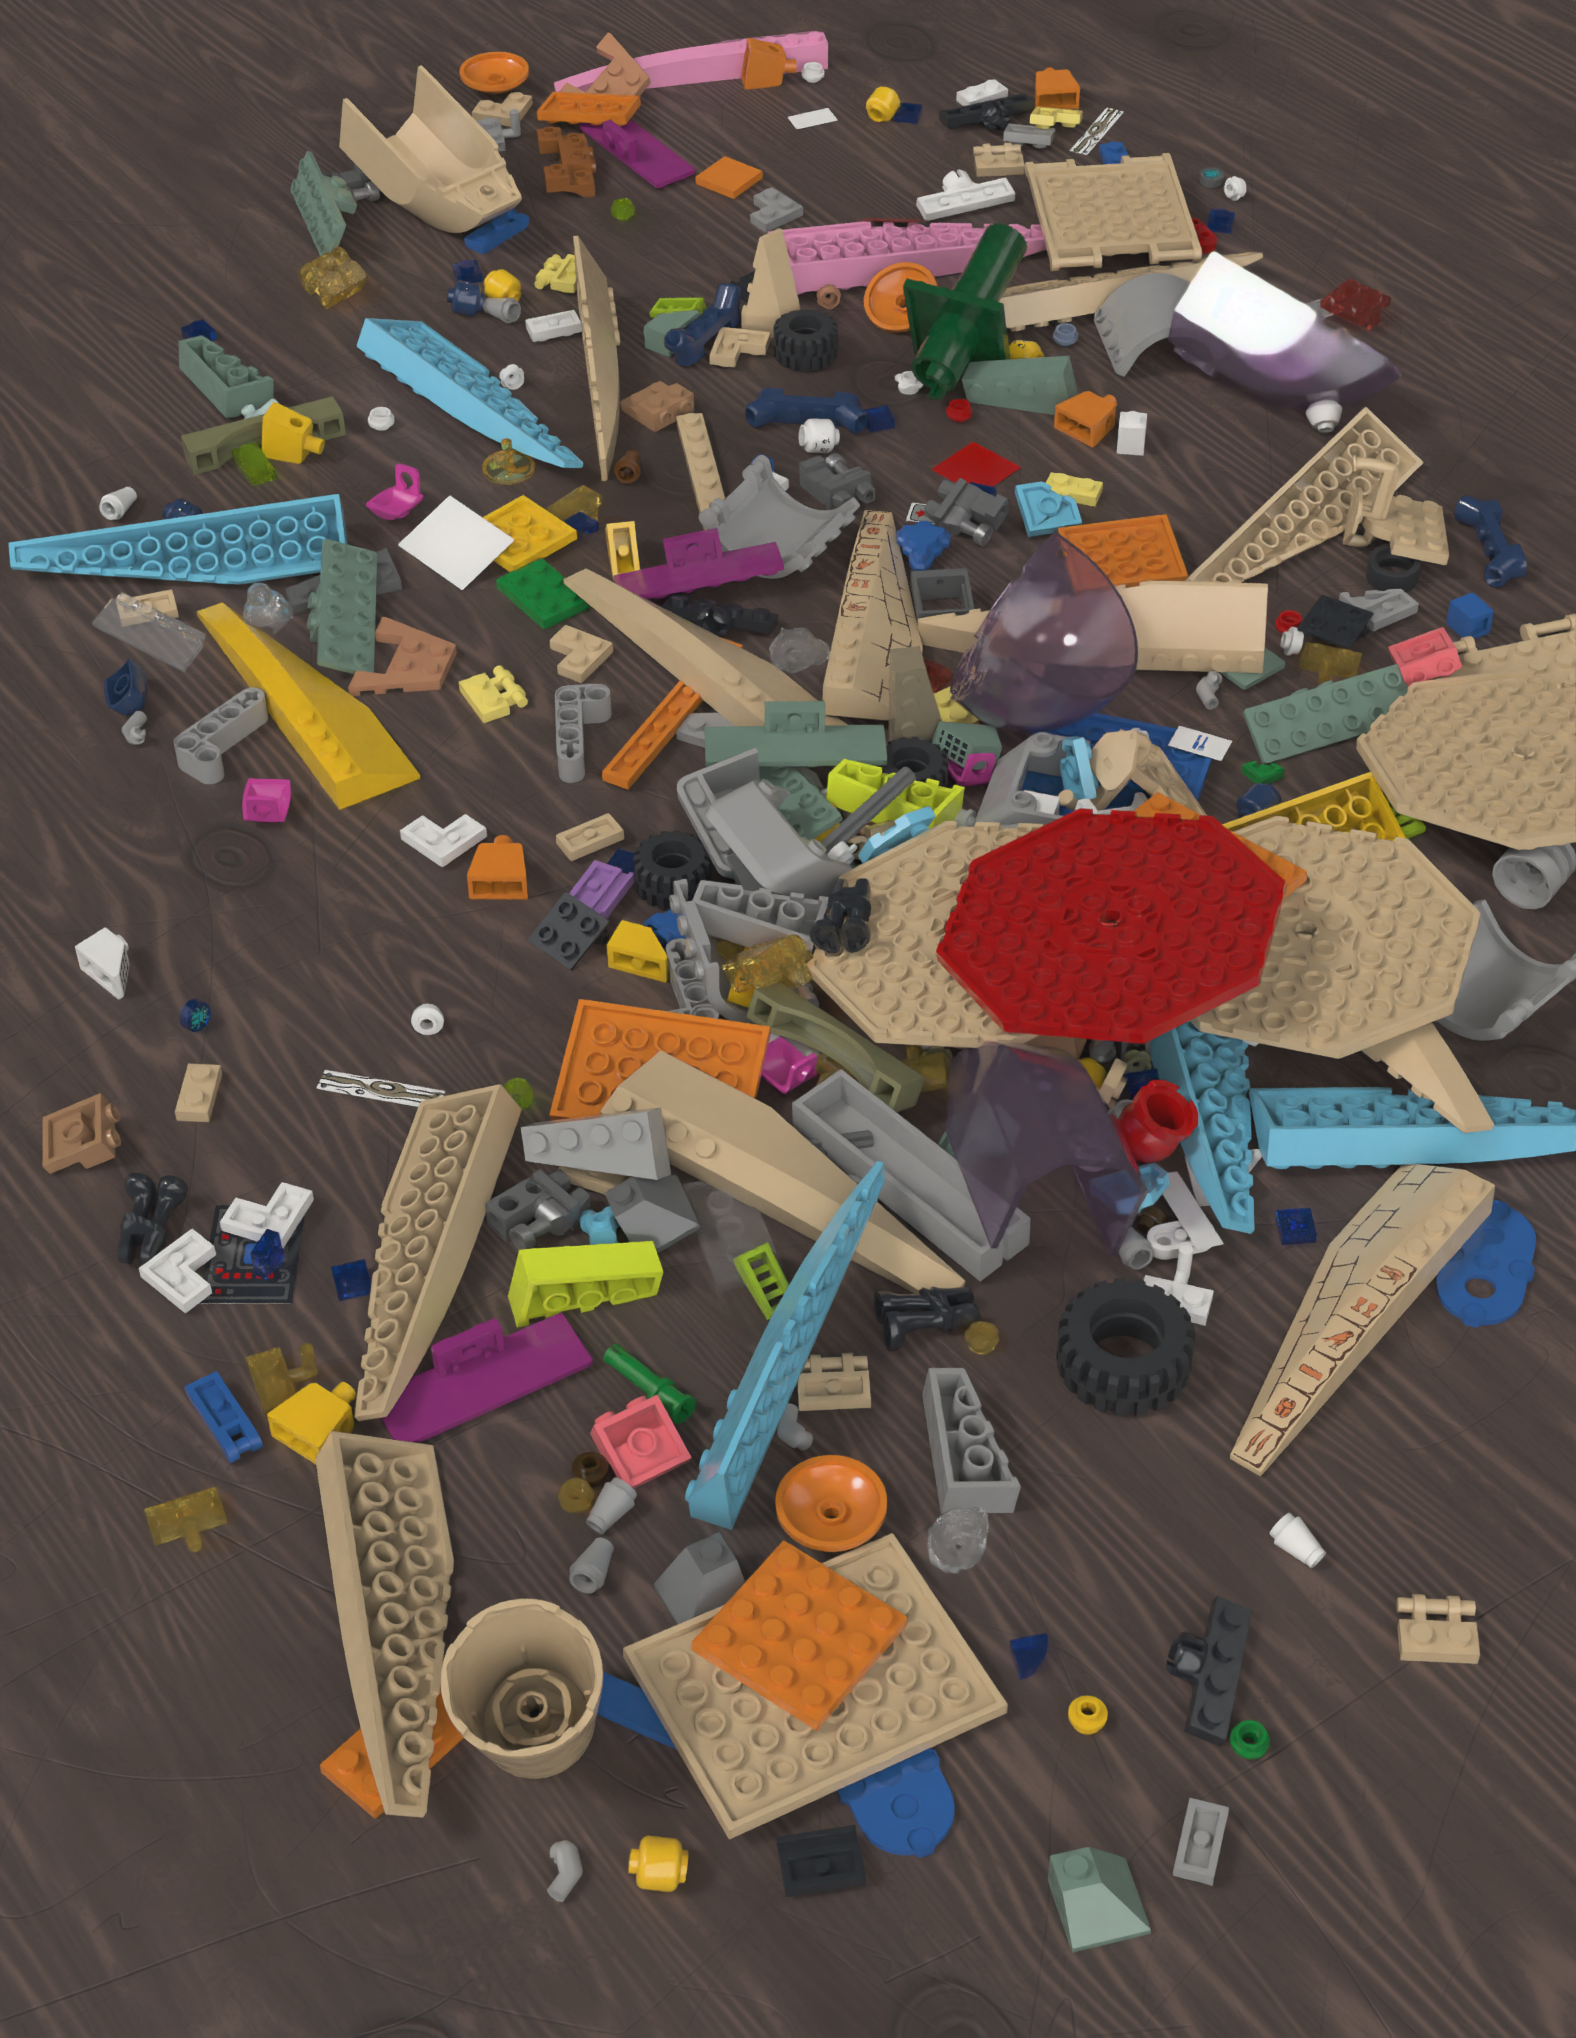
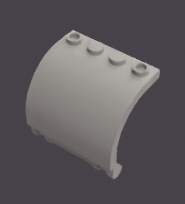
M1152 273L1133 278L1113 291L1094 315L1093 320L1116 374L1125 377L1138 356L1147 347L1171 336H1191L1207 342L1216 358L1225 357L1229 351L1222 334L1218 331L1209 312V307L1205 302L1203 294L1195 290L1193 283L1175 275Z
M759 455L752 462V465L747 466L743 470L742 475L745 480L724 501L720 498L714 499L709 504V509L706 508L699 514V521L706 530L718 529L722 552L776 542L784 563V570L778 571L771 576L758 575V577L776 579L788 576L797 569L800 572L807 569L813 563L811 557L820 555L827 548L825 543L827 541L831 542L840 535L841 530L839 528L841 526L844 528L855 519L853 513L861 505L853 497L832 510L809 508L786 493L773 477L769 459L764 455Z
M687 880L674 881V894L669 896L671 911L673 914L677 913L680 935H685L687 954L689 958L693 957L696 978L697 980H702L711 1005L720 1015L728 1020L756 1024L746 1017L749 1008L727 1001L745 946L707 934L695 901H688ZM775 957L774 961H776V965L780 970L777 974L780 975L773 977L770 972L766 986L780 982L818 1007L819 1002L816 995L812 993L813 987L809 978H797L787 960Z
M1484 899L1473 903L1481 913L1480 923L1454 1012L1449 1016L1436 1020L1445 1028L1462 1037L1480 1041L1502 1039L1576 978V953L1572 956L1571 960L1557 965L1546 964L1532 959L1508 940Z

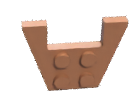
M608 32L596 46V49L600 55L612 60L586 92L569 83H566L559 92L640 96L651 81L636 61L613 35Z
M382 617L375 631L376 642L398 644L399 646L385 674L356 671L348 686L349 694L361 696L360 691L374 690L375 694H386L388 689L403 688V692L440 690L457 654L456 644L387 617Z

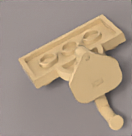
M1353 455L1354 472H1357V470H1367L1382 474L1372 506L1363 504L1362 488L1356 487L1348 510L1343 545L1365 547L1376 540V538L1390 541L1391 554L1446 565L1449 558V550L1442 506L1433 501H1414L1404 495L1393 496L1400 475L1399 467L1392 462ZM1358 523L1362 524L1365 529L1363 536L1355 534Z
M1120 729L1118 732H1109L1103 735L1092 748V758L1089 759L1090 767L1101 785L1096 789L1097 797L1089 800L1098 811L1104 810L1132 779L1151 797L1159 792L1200 815L1207 816L1161 748L1152 744L1146 735L1136 730L1125 731ZM1063 790L1058 795L1060 797L1059 805L1075 811L1077 802L1080 799L1074 797V793L1071 790Z

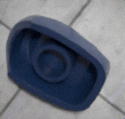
M130 658L113 675L104 680V694L108 707L125 716L132 715L135 711L141 710L147 696L145 672Z

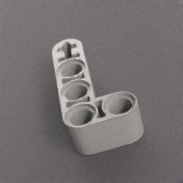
M566 685L558 688L555 692L558 774L564 782L575 783L582 780L585 776L583 724L602 723L611 718L610 689L606 685Z
M254 687L241 691L179 734L174 739L179 768L204 784L220 782L225 776L221 754L268 721L269 716L264 691Z
M685 939L671 940L666 946L669 979L680 1009L668 1012L719 1019V1013L711 1005L702 980H697L694 959L693 957L689 958L687 954Z

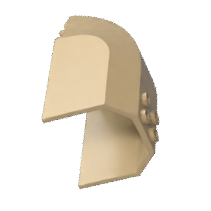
M422 65L417 70L413 113L396 135L387 139L348 98L343 99L339 147L390 200L425 223L445 232L461 233L512 210L521 202V194L512 175H509L506 169V162L498 152L499 147L496 141Z

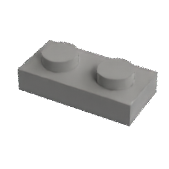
M1189 1798L1173 1876L1213 1886L1229 1807Z

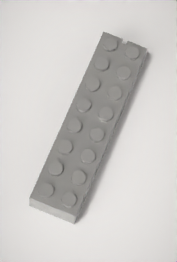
M842 1069L792 1103L793 1127L806 1139L817 1138L820 1140L822 1147L827 1150V1155L825 1156L847 1174L856 1175L863 1179L877 1161L884 1162L885 1183L878 1199L979 1281H982L1002 1265L1003 1258L1008 1261L1029 1245L1031 1221L1029 1216ZM869 1130L872 1132L874 1144L872 1147L858 1149L841 1134Z

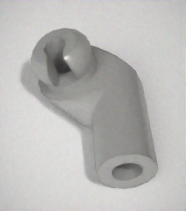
M135 711L122 727L123 735L128 743L132 745H140L145 740L146 731L140 728L147 721V716L141 711Z

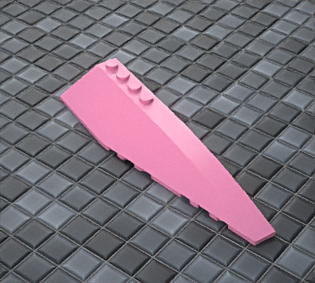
M808 31L753 37V39L783 46L786 58L796 59V72H802L804 65L809 62L820 63L822 69H828V42L824 32ZM747 38L666 51L633 59L650 78L651 83L647 88L741 78ZM608 65L554 82L555 92H559L566 83L586 92Z
M853 222L785 229L783 234L797 295H800L804 292L818 291L827 284H832L836 289L843 290L856 286L867 287L878 272L900 262H912L922 265L934 277L963 272L985 229L990 224H984L983 228H972V223H931L930 227H925L922 224L908 222L907 227L894 226L893 222H883V226H871V222ZM1009 224L1013 229L1018 230L1027 242V251L1024 257L1047 250L1040 225L1032 224L1031 228L1027 229L1019 224Z

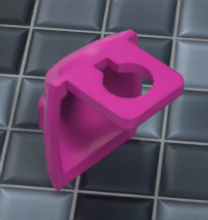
M401 463L395 466L396 486L380 492L369 500L366 506L374 514L386 520L401 519L407 516L409 511L421 503L424 495L420 494L419 471L416 468ZM403 472L408 473L413 480V485L409 489L403 480Z
M994 753L970 754L967 757L965 767L947 758L949 762L948 774L958 786L970 787L987 784L990 782L993 774L992 770L996 756ZM977 762H987L983 770H972V767Z
M249 778L244 790L242 803L244 821L284 822L291 800L290 780Z
M780 1036L768 1044L761 1076L782 1094H786L817 1075L815 1067L818 1056L812 1053L805 1057L796 1047Z

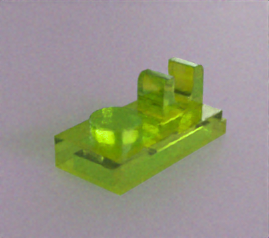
M256 442L231 450L232 459L252 486L278 479L274 467Z

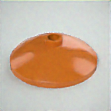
M507 52L478 54L467 59L460 67L462 82L475 91L487 94H501L515 89L529 75L528 63L522 57Z
M900 262L882 269L872 278L865 291L864 308L870 321L876 327L893 333L910 330L906 307L902 308L906 305L903 285L908 278L938 286L934 276L927 268L917 263Z
M839 1455L817 1456L797 1464L783 1477L776 1492V1514L784 1531L799 1544L824 1552L845 1551L867 1542L881 1528L887 1512V1494L879 1476L864 1463ZM829 1516H834V1517H836V1518L830 1519V1518H827V1517H829Z

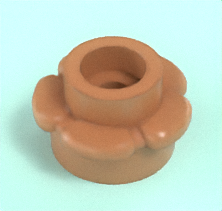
M832 284L821 287L816 294L818 298L817 303L826 309L835 308L840 302L841 293L839 289H836Z

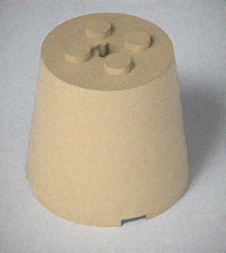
M515 1599L490 1606L466 1623L467 1626L458 1635L454 1643L450 1644L446 1652L441 1670V1693L447 1714L455 1728L468 1742L507 1773L528 1779L554 1776L565 1771L578 1761L592 1739L603 1687V1664L598 1646L587 1627L580 1620L578 1621L571 1614L560 1609V1606L536 1599ZM539 1710V1716L530 1718V1712Z

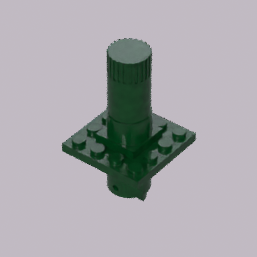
M994 223L987 226L961 276L951 290L946 287H938L908 278L903 285L913 352L916 355L912 361L911 370L919 382L931 389L929 393V399L941 400L948 391L953 390L964 370L967 369L969 362L1010 360L1004 304L1000 303V300L1027 251L1025 238L1018 230L1013 229L1011 226L1003 225L1002 223Z

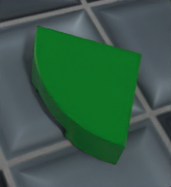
M1252 761L1242 765L1241 773L1254 783L1271 784L1284 777L1285 769L1275 763H1271L1270 766L1257 764V761Z

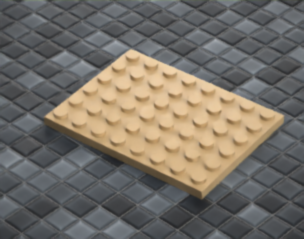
M893 1533L822 1563L908 1618L907 1626L818 1731L812 1729L692 1651V1641L723 1606L623 1648L624 1659L729 1840L1007 1713V1702Z

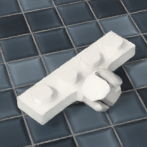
M958 169L959 178L955 171L949 172L944 177V185L942 186L944 192L917 198L916 206L923 218L930 221L1012 202L1015 200L1016 193L1006 178L976 184L972 182L967 172Z

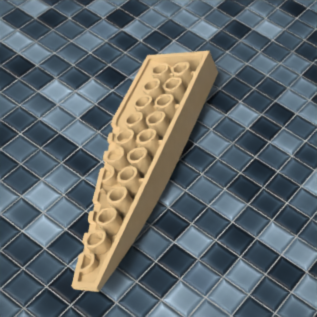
M663 1051L658 1052L622 1082L600 1111L602 1115L661 1107L669 1164L814 1241L818 1240L836 1212L858 1185L773 1108ZM876 1202L851 1258L852 1261L914 1294H919V1290L922 1287L930 1289L932 1286L956 1288L965 1285V1280Z
M501 1084L420 1102L382 1202L381 1213L385 1218L384 1223L379 1224L378 1231L382 1242L381 1248L376 1249L375 1260L379 1265L378 1270L373 1273L368 1308L371 1327L366 1329L364 1339L368 1343V1351L366 1355L362 1356L361 1367L365 1370L364 1378L359 1381L354 1416L358 1421L388 1416L418 1368L456 1292L486 1213V1202L491 1199L522 1110Z

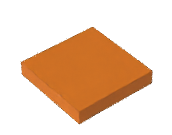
M724 156L695 178L697 185L735 199L763 178V171Z

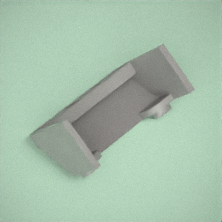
M1039 732L1033 734L999 758L975 822H997L1001 825L1016 823L1046 825L1063 817L1036 811V798L1028 792L1021 791L1028 770L1061 776L1060 761L1067 756V751L1064 752L1062 743L1063 739L1069 737Z
M756 748L686 775L677 784L678 799L716 870L722 876L734 879L726 857L735 853L706 818L705 811L712 802L733 792L734 789L742 787L753 780L760 779L759 758Z
M766 779L751 781L712 802L705 811L706 818L753 877L766 889H772V892L785 896H790L791 892L804 894V898L818 900L819 896L829 897L839 876L852 869L849 864L830 859L825 853L827 849L818 840L811 839L809 841L798 835L778 810L790 792L787 789L773 785Z

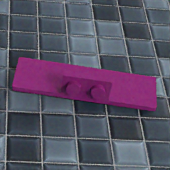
M611 119L603 122L601 125L579 123V128L655 188L665 187L667 184L683 180L695 174L693 166L631 119L623 126H618Z
M713 528L663 539L667 564L617 574L613 578L614 583L645 599H661L668 596V594L677 592L689 593L696 588L706 586L718 587L725 582L734 580L742 582L758 575L771 576L778 571L784 570V563L776 542L722 552L718 529Z
M558 1313L506 1337H503L502 1327L497 1319L494 1318L485 1323H479L453 1337L444 1338L439 1343L432 1345L434 1368L412 1377L388 1416L381 1417L380 1419L392 1440L420 1443L592 1366V1357L562 1313Z

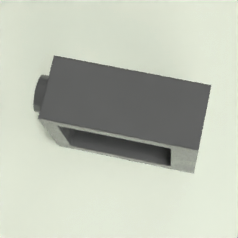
M967 568L911 571V598L917 624L918 618L955 613L957 616L969 613V610L975 609ZM961 598L962 609L923 611L921 600Z

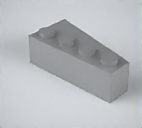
M706 880L700 881L693 900L707 934L778 957L777 949L786 948L793 952L799 965L807 967L809 957H811L815 947L810 939V931L817 920L825 919L828 909V897L819 896L818 900L804 898V894L791 892L790 896L771 894L772 889L759 888L756 891L744 890L742 885Z
M661 1107L538 1122L521 1127L525 1160L529 1162L654 1180L671 1175Z
M929 1368L922 1396L941 1514L1013 1513L1021 1486L1016 1476L1013 1477L1008 1468L1009 1461L1004 1450H1000L995 1441L994 1429L990 1421H986L981 1411L982 1404L965 1369Z

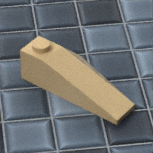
M780 228L759 238L753 267L756 269L752 283L748 284L747 291L750 293L748 304L743 305L741 313L742 329L771 332V338H774L773 327L775 321L781 318V315L789 313V311L800 310L783 230Z

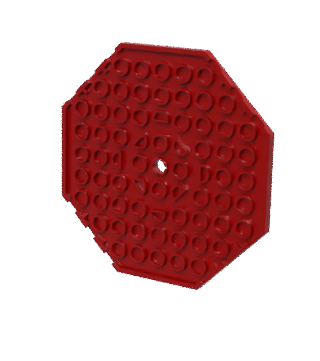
M1080 808L971 861L968 868L969 875L966 882L962 883L956 898V908L954 912L950 913L944 929L945 936L942 943L939 942L937 946L936 956L937 961L1003 1032L1144 1044L1259 986L1285 898L1286 881L1213 816L1200 815L1198 820L1181 819V814L1155 813L1154 817H1139L1136 811L1111 810L1110 815L1093 814V809Z

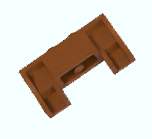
M552 126L537 129L539 153H559L560 164L544 167L547 193L567 191L582 197L595 196L593 174H596V163L593 156L592 146L588 147L584 133L562 135L560 127L555 128Z

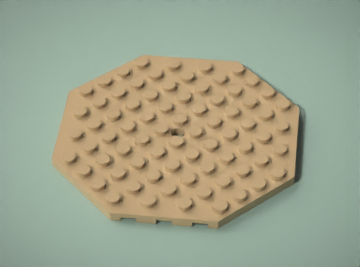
M1518 668L1413 682L1408 687L1407 694L1404 697L1399 696L1389 706V712L1386 715L1381 714L1371 724L1370 731L1367 734L1362 733L1357 738L1356 749L1397 813L1518 850H1533L1537 847L1562 846L1567 843L1576 842L1575 681L1554 675L1549 680L1536 676V670Z
M1274 816L1234 831V833L1306 870L1307 881L1283 901L1259 986L1190 1021L1200 1032L1337 1059L1343 1058L1453 1014L1480 923L1481 913L1409 839L1395 837L1394 841L1376 838L1377 833L1351 829L1350 833L1333 831L1332 825L1309 821L1306 826L1289 823V818Z
M944 821L840 875L839 879H846L849 887H855L858 878L869 880L871 886V915L866 923L871 931L870 941L865 948L854 953L847 952L844 948L842 935L841 947L838 953H828L815 945L816 949L813 957H809L807 963L809 976L875 1043L1013 1050L1039 1036L1003 1032L937 961L936 949L939 942L942 943L945 936V926L950 913L954 912L956 908V898L962 883L967 880L971 861L1044 826V824L1019 823L1017 828H1004L997 822H975L974 827L958 826L957 821ZM828 908L827 911H826V917H827V919H829V917H830V909H829V908Z

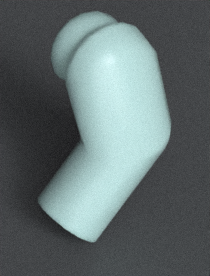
M271 398L257 410H255L254 405L249 404L241 409V413L244 415V419L262 415L267 412L273 402L278 404L279 402Z

